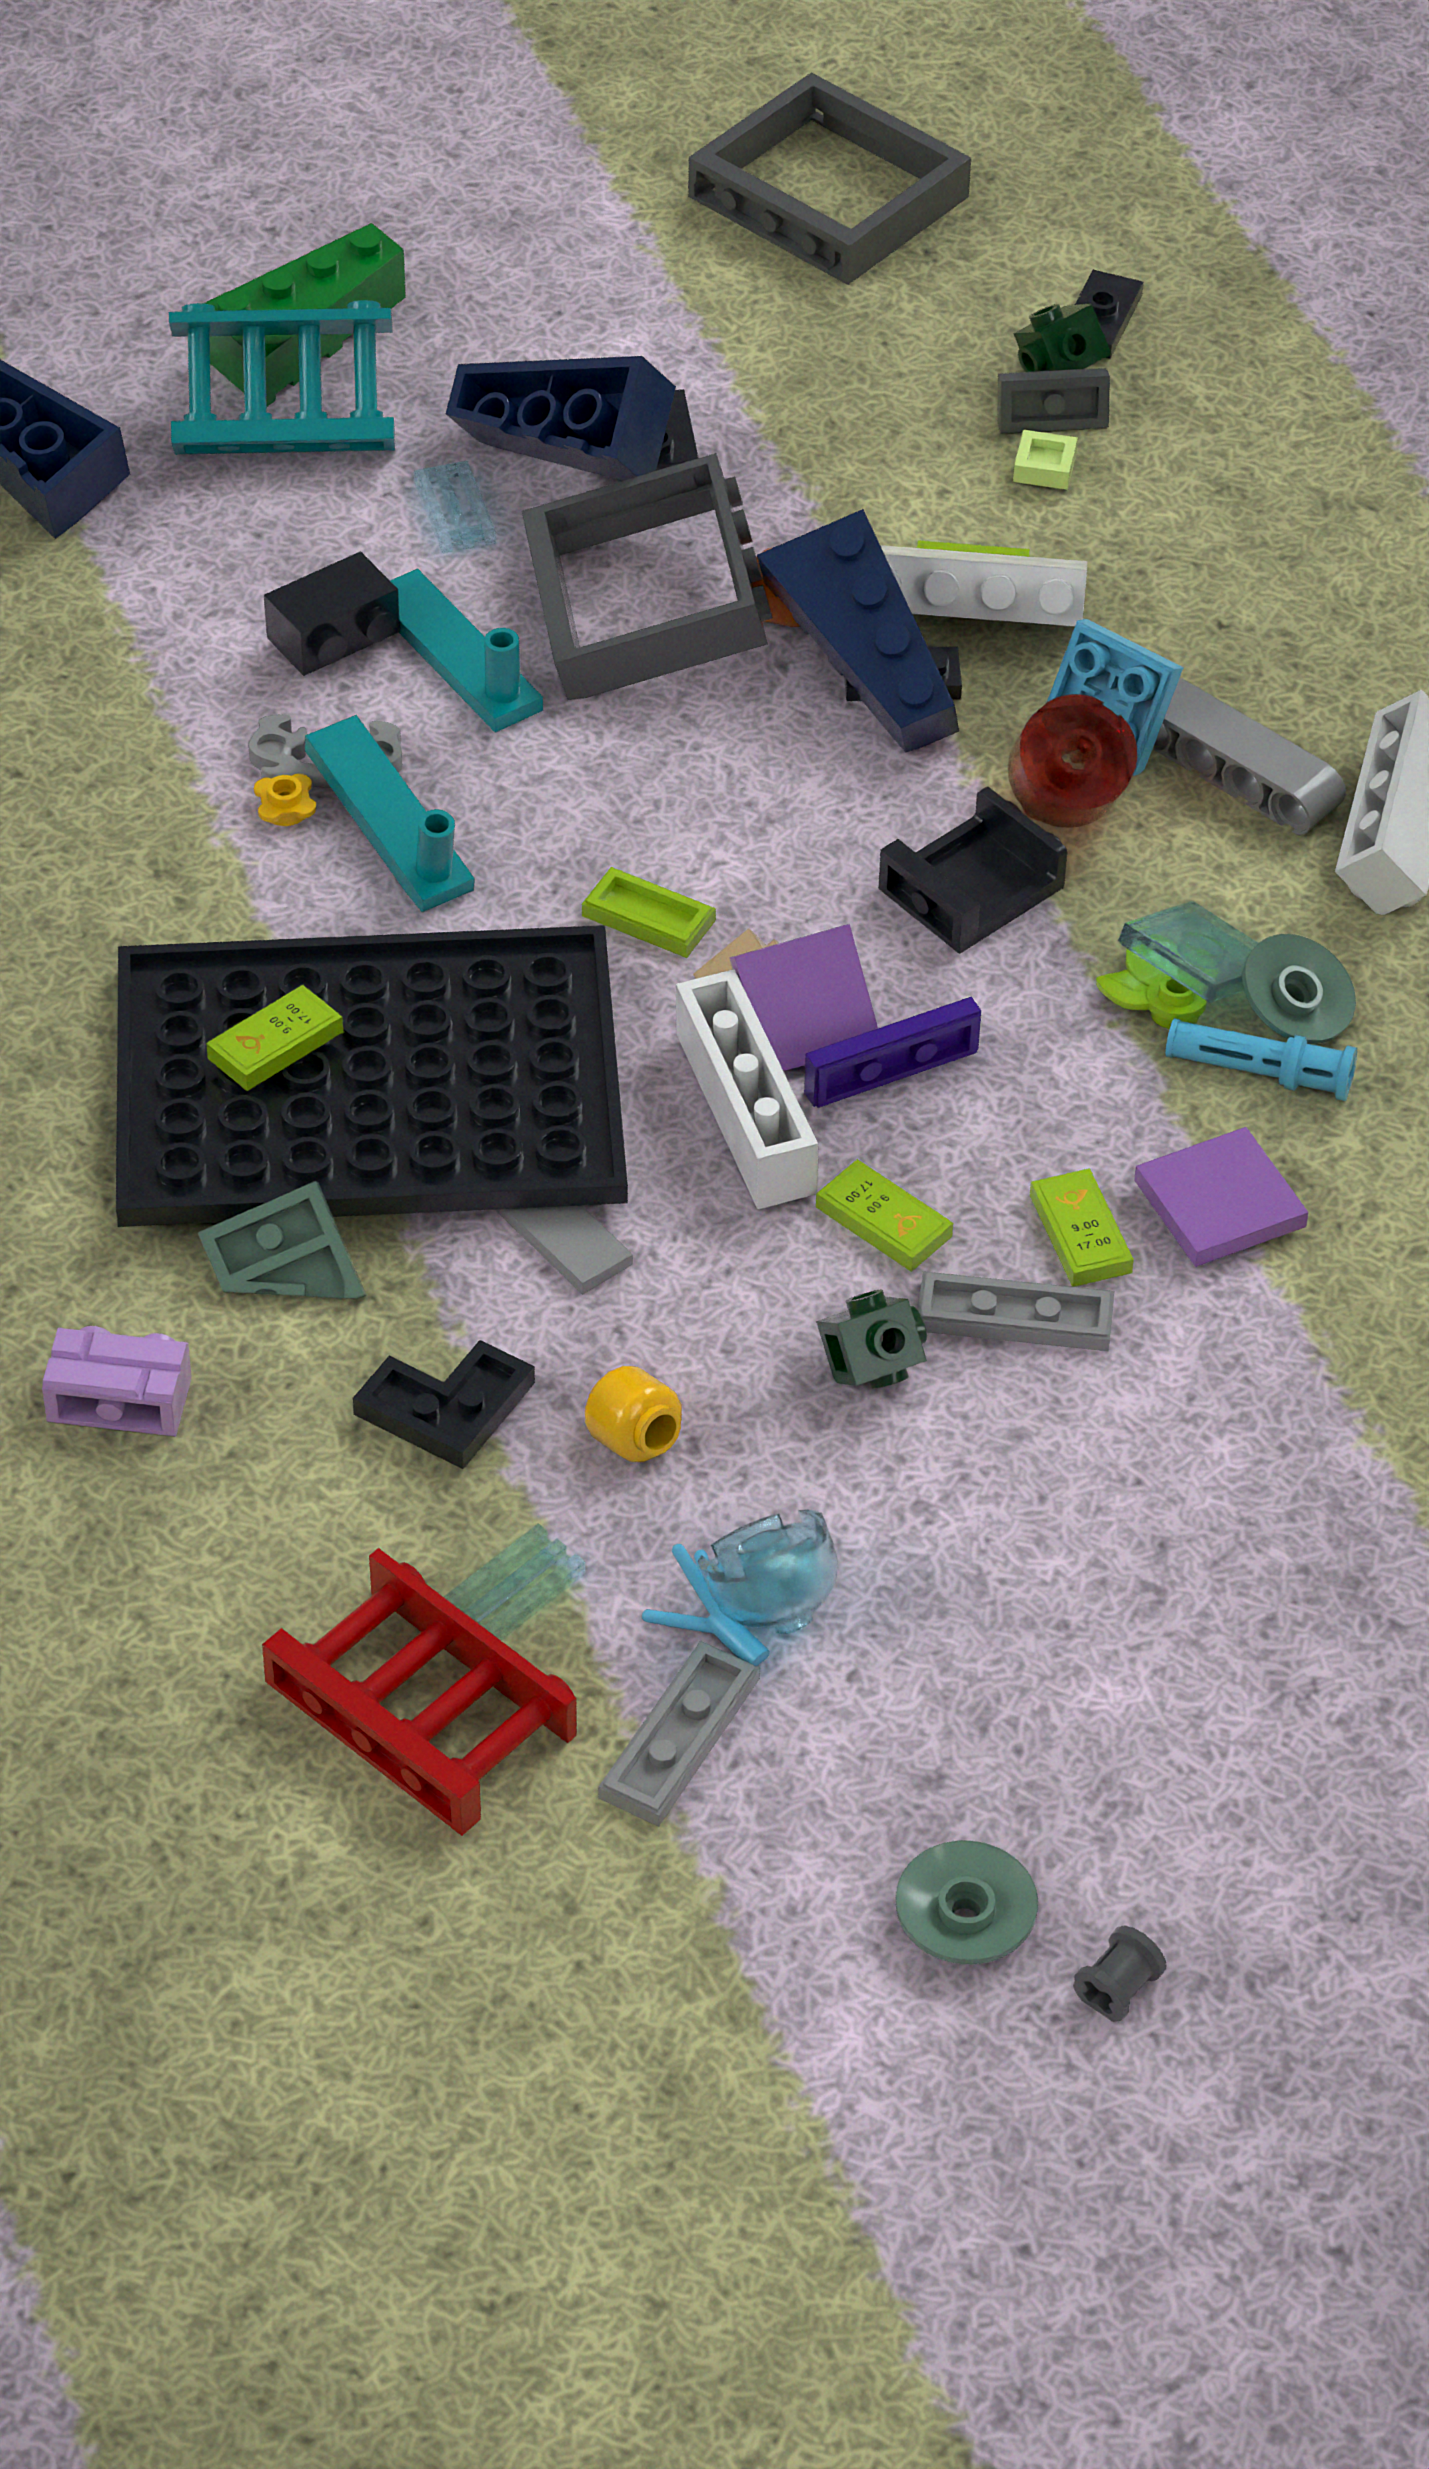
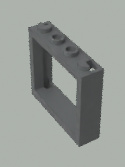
M811 72L689 157L688 197L849 285L969 197L971 157ZM816 109L823 112V115L816 112ZM813 121L920 180L850 229L742 170V168L808 122Z
M717 453L522 511L553 660L568 700L588 698L768 645L762 621L772 619V613L764 586L760 585L753 588L752 583L763 579L754 548L743 549V545L753 542L744 509L735 512L733 508L743 505L736 477L724 478ZM715 510L738 601L580 647L560 556Z

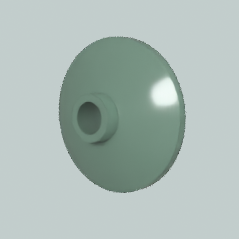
M1278 934L1263 939L1248 954L1242 973L1244 991L1252 1009L1272 1030L1286 1038H1294L1295 1035L1306 1037L1307 1044H1319L1336 1038L1348 1027L1356 1007L1354 986L1342 963L1324 946L1303 936Z
M960 1840L935 1845L920 1853L907 1865L897 1885L896 1912L906 1935L926 1953L951 1963L982 1964L1007 1956L1027 1939L1037 1917V1890L1026 1868L1008 1852L983 1842ZM966 1908L973 1910L977 1916L961 1917L954 1914V1912Z

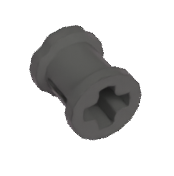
M1125 1925L1117 1927L1108 1939L1110 1947L1092 1967H1081L1074 1975L1075 1982L1073 1988L1081 2001L1113 2022L1121 2021L1128 2014L1130 1999L1146 1981L1158 1980L1167 1968L1166 1959L1153 1940L1143 1932Z

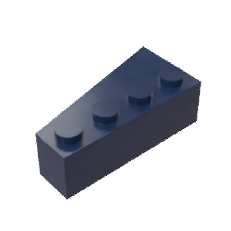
M643 356L458 364L446 415L478 442L624 481L656 471L676 386Z
M0 359V485L56 539L81 520L130 475L121 429Z
M864 509L757 554L765 585L775 597L781 599L792 613L794 620L807 635L810 634L827 655L828 661L841 676L848 680L860 695L863 703L905 752L920 749L959 732L955 704Z

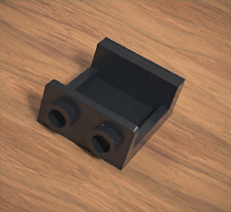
M985 787L977 792L976 811L972 818L919 851L914 852L899 839L880 849L878 889L957 953L961 954L1063 889L1065 885L1067 848L1057 836L1046 832L1024 815L1013 802L1005 800L990 787Z

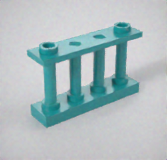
M369 300L350 302L347 304V309L215 311V307L210 304L193 303L183 305L181 312H169V325L172 337H187L189 413L184 415V421H171V444L175 455L395 451L394 417H383V412L377 410L376 333H393L391 308H381L379 302ZM320 334H354L355 410L350 412V418H328V414L322 411ZM265 335H298L300 411L294 414L295 419H272V414L267 412ZM210 336H243L244 413L239 414V420H217V415L211 413Z

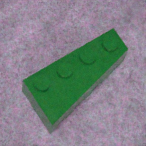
M370 223L203 304L214 306L215 311L347 309V304L350 302L369 300L379 302L381 308L392 309L406 298L404 249L373 223ZM320 334L321 358L324 356L330 358L343 348L342 342L352 334ZM265 335L267 407L276 400V394L288 384L294 386L299 382L298 335ZM210 336V364L244 393L243 336Z

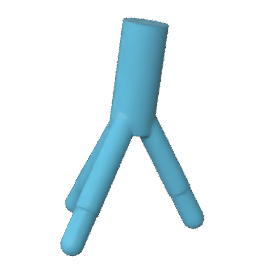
M675 1544L672 1547V1554L710 1616L704 1618L647 1609L643 1611L642 1619L649 1623L712 1633L737 1658L758 1666L767 1659L770 1651L728 1611L706 1551L697 1550L695 1552V1564L682 1544Z

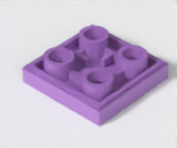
M850 924L729 957L732 969H735L783 1071L804 1066L805 1053L878 1029Z
M1247 1127L1136 1166L1134 1181L1195 1267L1307 1226L1309 1212Z

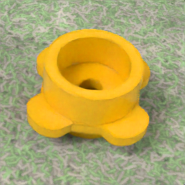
M293 774L292 776L279 775L272 779L268 777L259 779L254 784V794L261 799V805L258 807V816L262 820L278 826H292L302 822L305 818L311 817L316 812V802L309 796L312 780L304 774Z

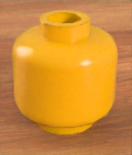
M621 1366L605 1374L592 1388L585 1405V1424L591 1436L630 1462H645L665 1453L673 1446L681 1430L682 1404L676 1392L636 1366Z

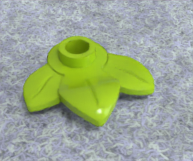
M1136 940L1129 944L1126 949V970L1101 975L1096 978L1097 988L1113 1003L1130 1010H1150L1151 1018L1156 1024L1170 1029L1174 1018L1181 1019L1183 1022L1197 1023L1199 1016L1206 1009V992L1215 985L1216 973L1212 964L1202 955H1189L1179 959L1170 947L1161 942Z

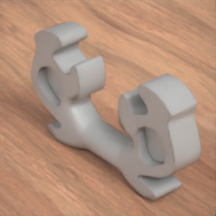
M274 714L259 719V728L250 738L248 748L250 762L254 767L261 770V778L268 777L272 779L279 775L292 776L293 774H304L312 780V787L331 788L314 763L299 761V759L305 758L307 754L305 752V735H307L305 727H300L297 732L292 733L291 717L284 714ZM370 722V734L399 773L403 766L401 729L389 722Z

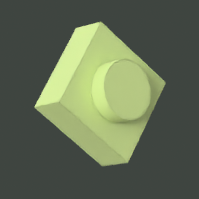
M1023 430L1014 464L1013 482L1068 490L1076 458L1078 437Z

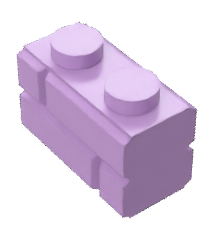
M87 1326L80 1330L58 1328L51 1350V1358L48 1360L43 1378L42 1391L47 1422L176 1437L192 1377L188 1343L175 1341L173 1338L159 1333L149 1334L143 1338L112 1334L108 1330L97 1326Z

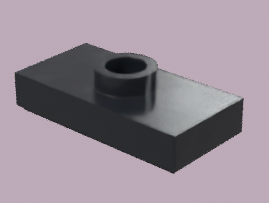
M1093 269L1075 305L1092 304L1111 351V355L1105 358L1111 359L1143 295L1144 282Z

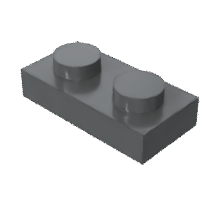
M1107 368L998 374L997 422L1000 433L1023 432V430L1037 432L1109 428L1110 375Z

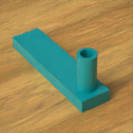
M418 568L390 580L398 588L399 633L495 733L543 711V696L520 673L519 636L515 631L508 628H496L489 631L484 637Z
M357 714L305 735V752L403 890L421 912L474 891L475 878L453 849L454 818L444 810L433 809L426 811Z

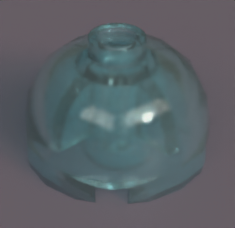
M810 1509L798 1510L802 1522L783 1525L780 1514L767 1516L741 1526L713 1543L711 1547L715 1558L712 1561H708L701 1555L698 1564L708 1590L719 1610L738 1624L754 1629L774 1628L775 1633L780 1635L798 1631L810 1624L813 1620L811 1613L826 1601L836 1583L838 1572V1559L834 1542L821 1512Z

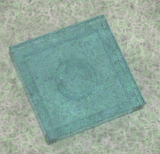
M1193 900L1124 923L1118 939L1122 946L1209 1003L1244 991L1242 981L1243 966L1250 951L1258 944V942Z

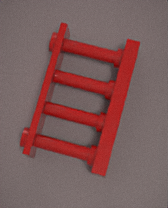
M377 1548L369 1555L372 1596L314 1644L308 1642L302 1644L284 1629L278 1630L262 1644L265 1682L463 1836L481 1820L479 1780L542 1725L566 1743H569L577 1735L576 1697L561 1678L554 1674H544L428 1586L422 1575L413 1566L406 1562L399 1564L380 1548ZM394 1612L421 1631L420 1634L363 1682L357 1680L351 1682L331 1667L334 1662ZM443 1649L471 1669L412 1720L405 1718L400 1720L379 1704ZM492 1687L520 1707L462 1759L456 1757L450 1759L429 1743L430 1740Z

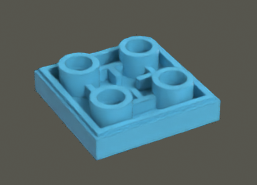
M1088 619L1077 620L1038 727L1133 776L1139 775L1147 765L1184 667Z

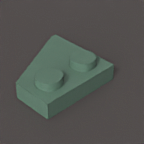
M316 1181L198 1232L223 1292L359 1299L367 1296L319 1183Z

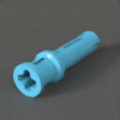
M1174 1018L1169 1029L1165 1054L1166 1057L1170 1058L1177 1057L1279 1078V1085H1284V1089L1294 1091L1298 1086L1333 1092L1337 1100L1346 1101L1355 1073L1358 1050L1357 1047L1346 1046L1341 1051L1307 1044L1306 1037L1295 1035L1294 1038L1289 1037L1287 1042L1242 1034L1236 1031H1227L1183 1022L1181 1019Z

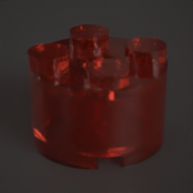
M1071 694L1060 696L1044 704L1025 724L1015 740L1009 755L1008 777L1016 799L1029 818L1063 828L1088 825L1103 817L1113 807L1128 786L1137 764L1136 740L1126 720L1121 715L1117 716L1113 711L1104 706V702L1088 695ZM1064 754H1069L1072 763H1081V768L1074 769L1071 763L1064 762L1062 758Z

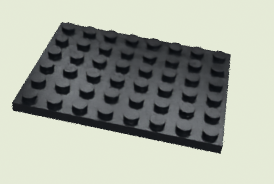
M605 925L118 946L116 1216L118 1227L223 1222L315 1181L319 1183L333 1217L628 1203V1182ZM301 985H304L343 1017V1033L248 1091L207 1057V1042Z

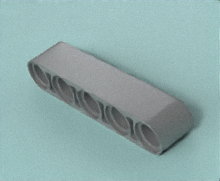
M1179 678L1154 744L1156 747L1153 750L1189 771L1194 768L1201 772L1200 778L1234 798L1238 796L1248 800L1247 806L1281 826L1286 823L1295 828L1292 832L1296 835L1307 833L1344 801L1346 796L1345 784L1338 772L1328 763L1183 678Z

